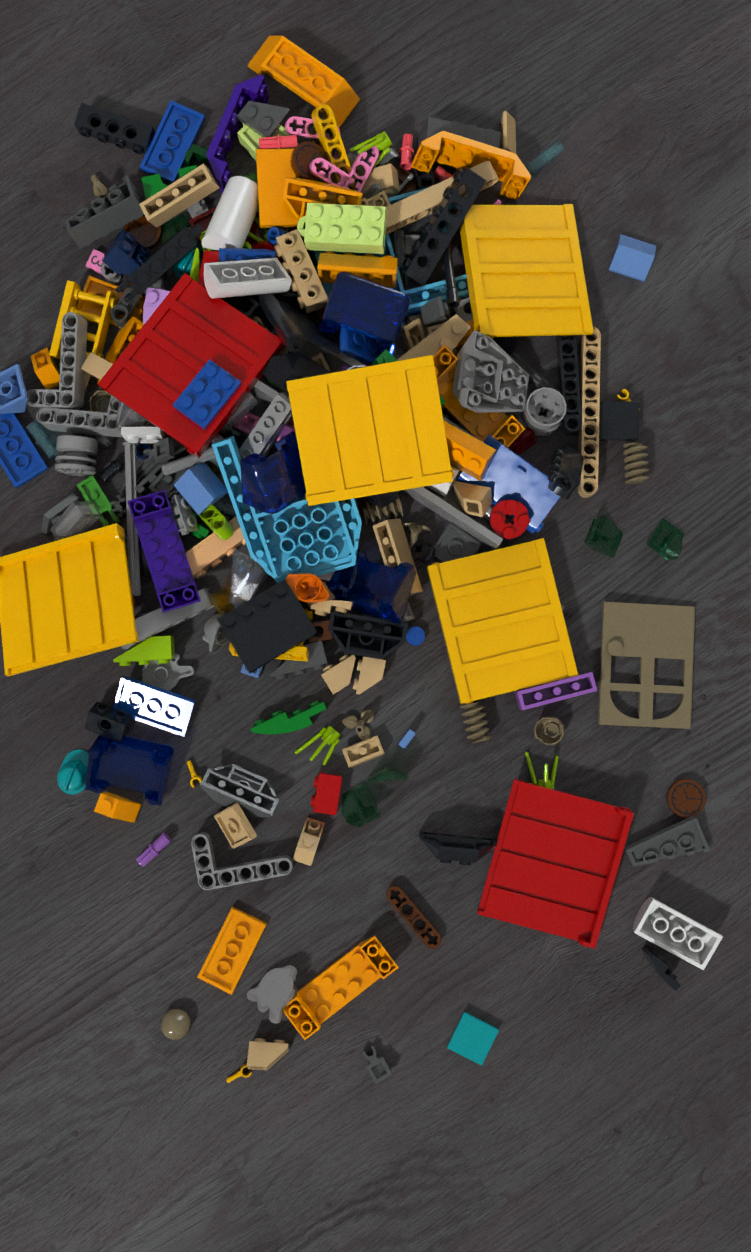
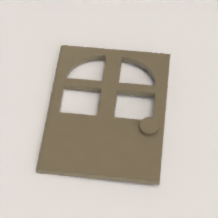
M603 602L598 725L691 729L695 607ZM611 656L640 657L639 684L610 683ZM655 658L683 660L682 686L654 685ZM610 690L639 692L638 719L624 715L615 707L610 696ZM654 693L682 694L678 707L670 715L660 719H653Z

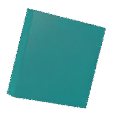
M463 1011L447 1044V1048L482 1066L499 1029Z

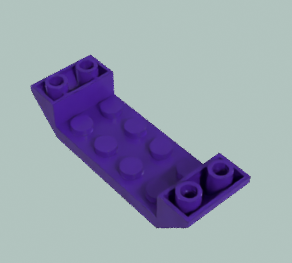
M258 75L235 85L206 153L211 171L220 187L221 195L228 180L231 178L226 155L228 151L232 150L233 138L241 128V121L238 120L237 115L248 101L268 103L269 95L263 75Z
M166 490L128 500L127 502L156 588L162 612H169L201 602Z

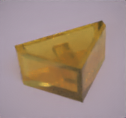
M239 584L210 595L213 604L220 614H224L247 601Z

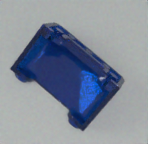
M340 272L335 278L319 330L326 333H336L340 326L377 339V349L382 353L387 350L393 355L410 305V298L397 290L347 272Z
M295 431L290 432L285 437V442L289 446L265 458L260 454L253 453L240 460L243 503L262 512L274 514L305 496L306 488Z
M358 549L355 565L335 571L327 587L333 593L336 600L353 602L352 610L400 623L405 615L416 576L414 566L404 562L399 563L396 569L369 561L364 551Z
M99 735L89 749L85 790L101 793L108 786L145 793L144 799L150 805L161 806L164 801L174 749L168 745L126 736L121 743Z

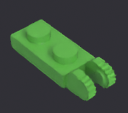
M93 475L76 485L104 527L110 525L103 516L106 512L110 513L113 521L116 523L120 522L115 511L111 512L113 506Z

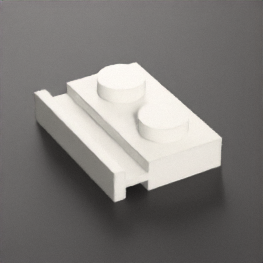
M121 427V435L129 443H157L166 438L164 432L158 427Z

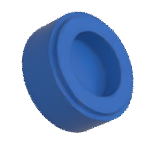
M417 626L409 628L406 633L407 642L413 646L420 645L425 639L423 629Z

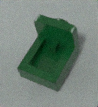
M192 144L191 149H188L185 154L187 167L194 166L196 160L210 166L206 155L209 148Z

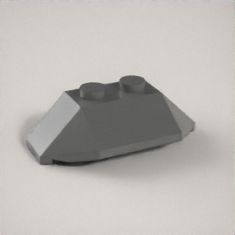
M234 764L208 768L200 783L202 789L215 802L226 807H230L238 802L244 814L250 818L272 817L279 802V798L276 796L268 779Z

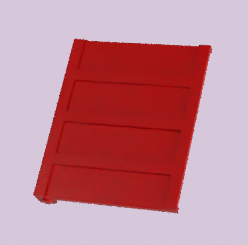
M184 273L99 381L98 386L180 442L190 454L200 458L263 375L261 373L271 357L277 356L283 349L284 343L277 335H273L221 298L212 299L205 287ZM210 359L241 381L242 385L209 427L204 430L177 411L173 404Z
M514 779L477 914L577 940L582 946L595 949L633 819V811L624 806L618 807Z

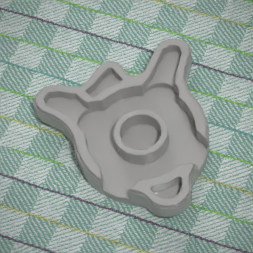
M175 653V659H171L170 663L158 664V660L150 661L151 664L144 665L142 681L164 690L172 691L181 679L194 675L195 669L190 665L180 666L178 661L181 656Z
M292 965L272 969L265 974L256 988L249 990L247 993L249 1000L257 1001L260 1012H266L270 1009L269 1019L274 1024L280 1023L284 1007L294 996L295 990L293 987L297 969Z

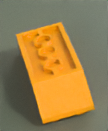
M269 36L248 64V67L257 74L264 76L267 73L314 107H318L321 104L330 106L339 128L360 102L358 95L343 77L284 36ZM320 110L321 112H323V118H326L325 112L323 110Z
M441 131L421 141L411 164V168L429 173L434 161L456 167L457 169H461L462 166L470 169L483 162L490 161L499 178L498 181L502 182L500 195L518 200L531 179L530 173L516 153L446 131Z
M443 345L433 356L439 395L446 401L442 406L468 433L480 441L484 442L489 434L506 447H509L525 428L513 415L507 416L504 412L476 413L462 407L452 392L458 358L446 345Z
M374 935L357 944L299 989L284 1007L283 1012L302 1038L306 1040L321 1028V1024L378 979H385L398 969L399 966Z

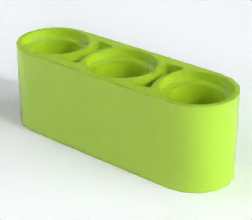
M214 505L198 515L221 540H227L233 535V527Z

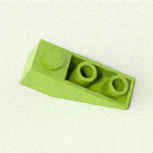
M174 636L150 637L113 659V662L119 663V666H131V662L138 661L139 665L151 664L150 661L158 660V664L170 663L171 659H175Z

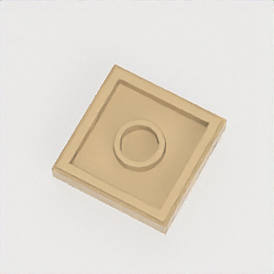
M238 802L214 815L233 849L257 837Z

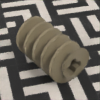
M642 443L624 444L623 447L626 450H624L623 454L628 456L624 458V462L627 463L624 469L629 471L624 474L625 478L629 479L625 481V484H638L649 479V476L644 475L649 469L643 468L644 465L649 463V461L643 460L648 454L642 452L648 446L642 445Z
M400 498L384 508L374 504L370 505L367 501H364V506H362L366 525L369 519L375 523L376 517L383 522L384 516L388 520L391 518V514L396 519H398L399 513L403 516Z
M479 702L460 706L461 709H466L462 716L468 717V719L463 721V724H469L465 731L471 732L466 737L473 740L471 743L486 741L491 738V735L485 734L490 729L483 727L488 723V720L482 719L486 716V712H480V710L485 708V706L478 704Z

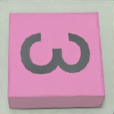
M93 249L86 267L102 275L101 266L104 264L102 259L105 254Z

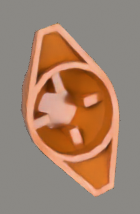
M288 574L285 579L295 596L303 602L328 601L330 597L324 584L316 575Z

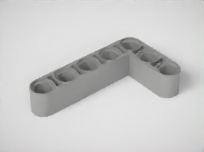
M67 312L62 319L59 390L30 389L26 392L28 397L27 405L40 409L49 407L78 410L83 406L85 371L81 367L86 360L87 320L83 316L74 312Z
M111 395L107 413L44 407L37 412L36 418L39 423L51 431L123 437L121 435V427H130L134 410Z
M204 588L198 591L201 602L165 613L162 612V608H159L135 619L139 642L121 646L124 653L145 641L146 638L214 607L216 604L208 589Z
M199 832L191 841L198 884L204 890L285 876L292 871L294 861L290 856L282 855L217 868L210 835L206 832ZM198 837H203L206 840L205 846L198 845ZM202 856L208 857L209 865H203L200 858ZM287 861L290 868L287 870L282 869L280 862ZM267 864L271 871L263 873L261 865ZM243 868L251 870L250 877L243 876ZM223 872H230L232 880H225ZM204 876H211L213 884H206Z

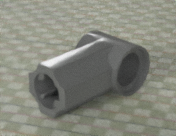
M126 287L118 304L111 310V316L115 324L121 328L130 320L142 298V295L138 294L126 303L123 299L133 291ZM119 314H125L124 318L118 319L117 316Z

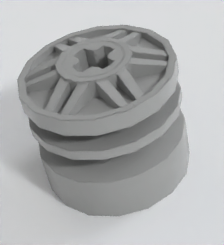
M547 387L536 389L531 393L525 404V410L522 412V420L526 425V429L531 428L535 436H547L556 431L566 414L567 405L564 397L559 391Z
M72 435L57 437L56 450L65 455L55 457V461L60 462V464H55V471L71 476L96 474V468L91 466L96 465L97 461L88 458V456L97 454V440Z

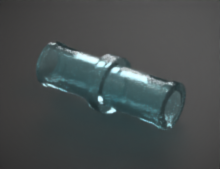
M556 141L548 149L540 151V155L527 163L531 173L534 174L545 164L549 165L553 158L564 151L563 145L560 144V141Z
M36 421L26 427L36 440L37 446L43 449L49 459L59 454L49 440V435L42 431Z

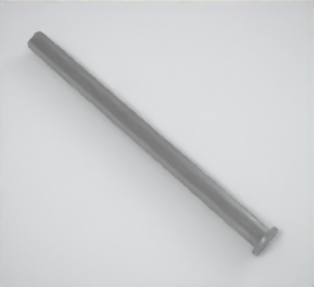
M123 442L122 445L125 447L128 569L132 596H140L139 535L127 502L128 500L138 498V492L134 489L137 486L136 446L138 443Z

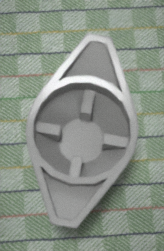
M223 613L210 617L204 627L205 634L203 640L209 643V651L213 655L229 642L217 621L219 617L225 615Z

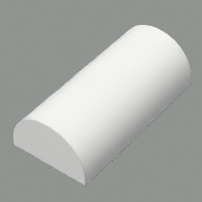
M234 176L228 180L202 239L203 248L219 251V248L243 247L259 209L258 185L254 181L243 176Z
M278 258L204 263L205 287L212 299L287 292L291 286L292 279Z
M649 897L643 903L633 924V932L702 970L707 966L723 938L721 934L652 897Z

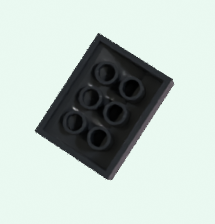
M285 579L217 619L222 631L249 673L254 672L317 634L316 629Z

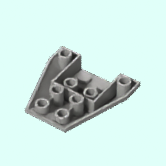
M473 331L457 354L458 360L456 361L452 392L462 407L476 413L524 412L529 374L489 336Z

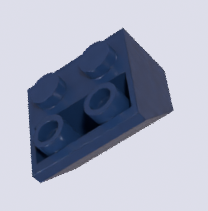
M123 229L109 244L102 261L117 274H129L147 259L151 252L146 246H142L136 241L131 233Z

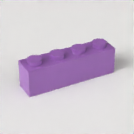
M587 672L514 692L519 710H526L595 692L597 687L593 672Z

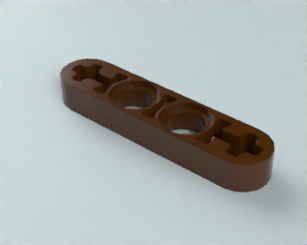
M391 885L386 891V897L391 905L428 948L435 949L439 947L441 935L400 886ZM391 890H394L395 892L398 890L399 898L402 900L405 897L406 900H403L399 904V906H397L396 904H398L399 901L396 897H390ZM410 904L413 907V911L410 914H404L402 912L403 905ZM417 919L425 921L426 924L423 929H417L414 926ZM428 930L431 936H437V942L429 943L428 935L425 933L424 936H422L421 934Z

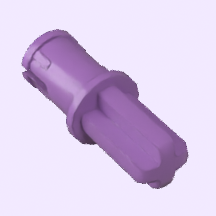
M163 832L152 844H148V848L137 857L136 861L142 867L146 866L156 855L159 856V852L172 840Z

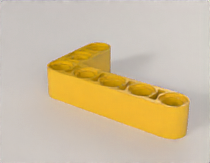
M321 104L312 111L311 115L321 148L325 151L328 162L343 169L348 174L351 167L333 111L330 106ZM319 110H323L325 112V120H322L319 117ZM326 129L332 133L331 140L325 136ZM333 149L338 152L339 156L337 159L332 157L331 152ZM333 172L331 178L333 183L337 184L340 181V177L337 172ZM354 180L353 184L347 186V187H349V189L355 190V189L353 188V187H354V184H355V180Z

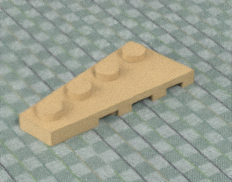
M456 314L402 355L397 361L429 355L434 356L443 345H446L452 352L471 326Z

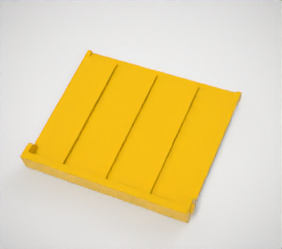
M573 204L472 205L459 228L474 331L487 335L491 339L494 337L592 335L594 330Z
M433 355L286 381L308 506L453 482L454 470L451 468Z
M115 523L0 557V625L6 676L20 674L139 642L135 625L124 528Z
M544 538L443 563L435 562L427 566L460 704H470L475 700L578 676Z

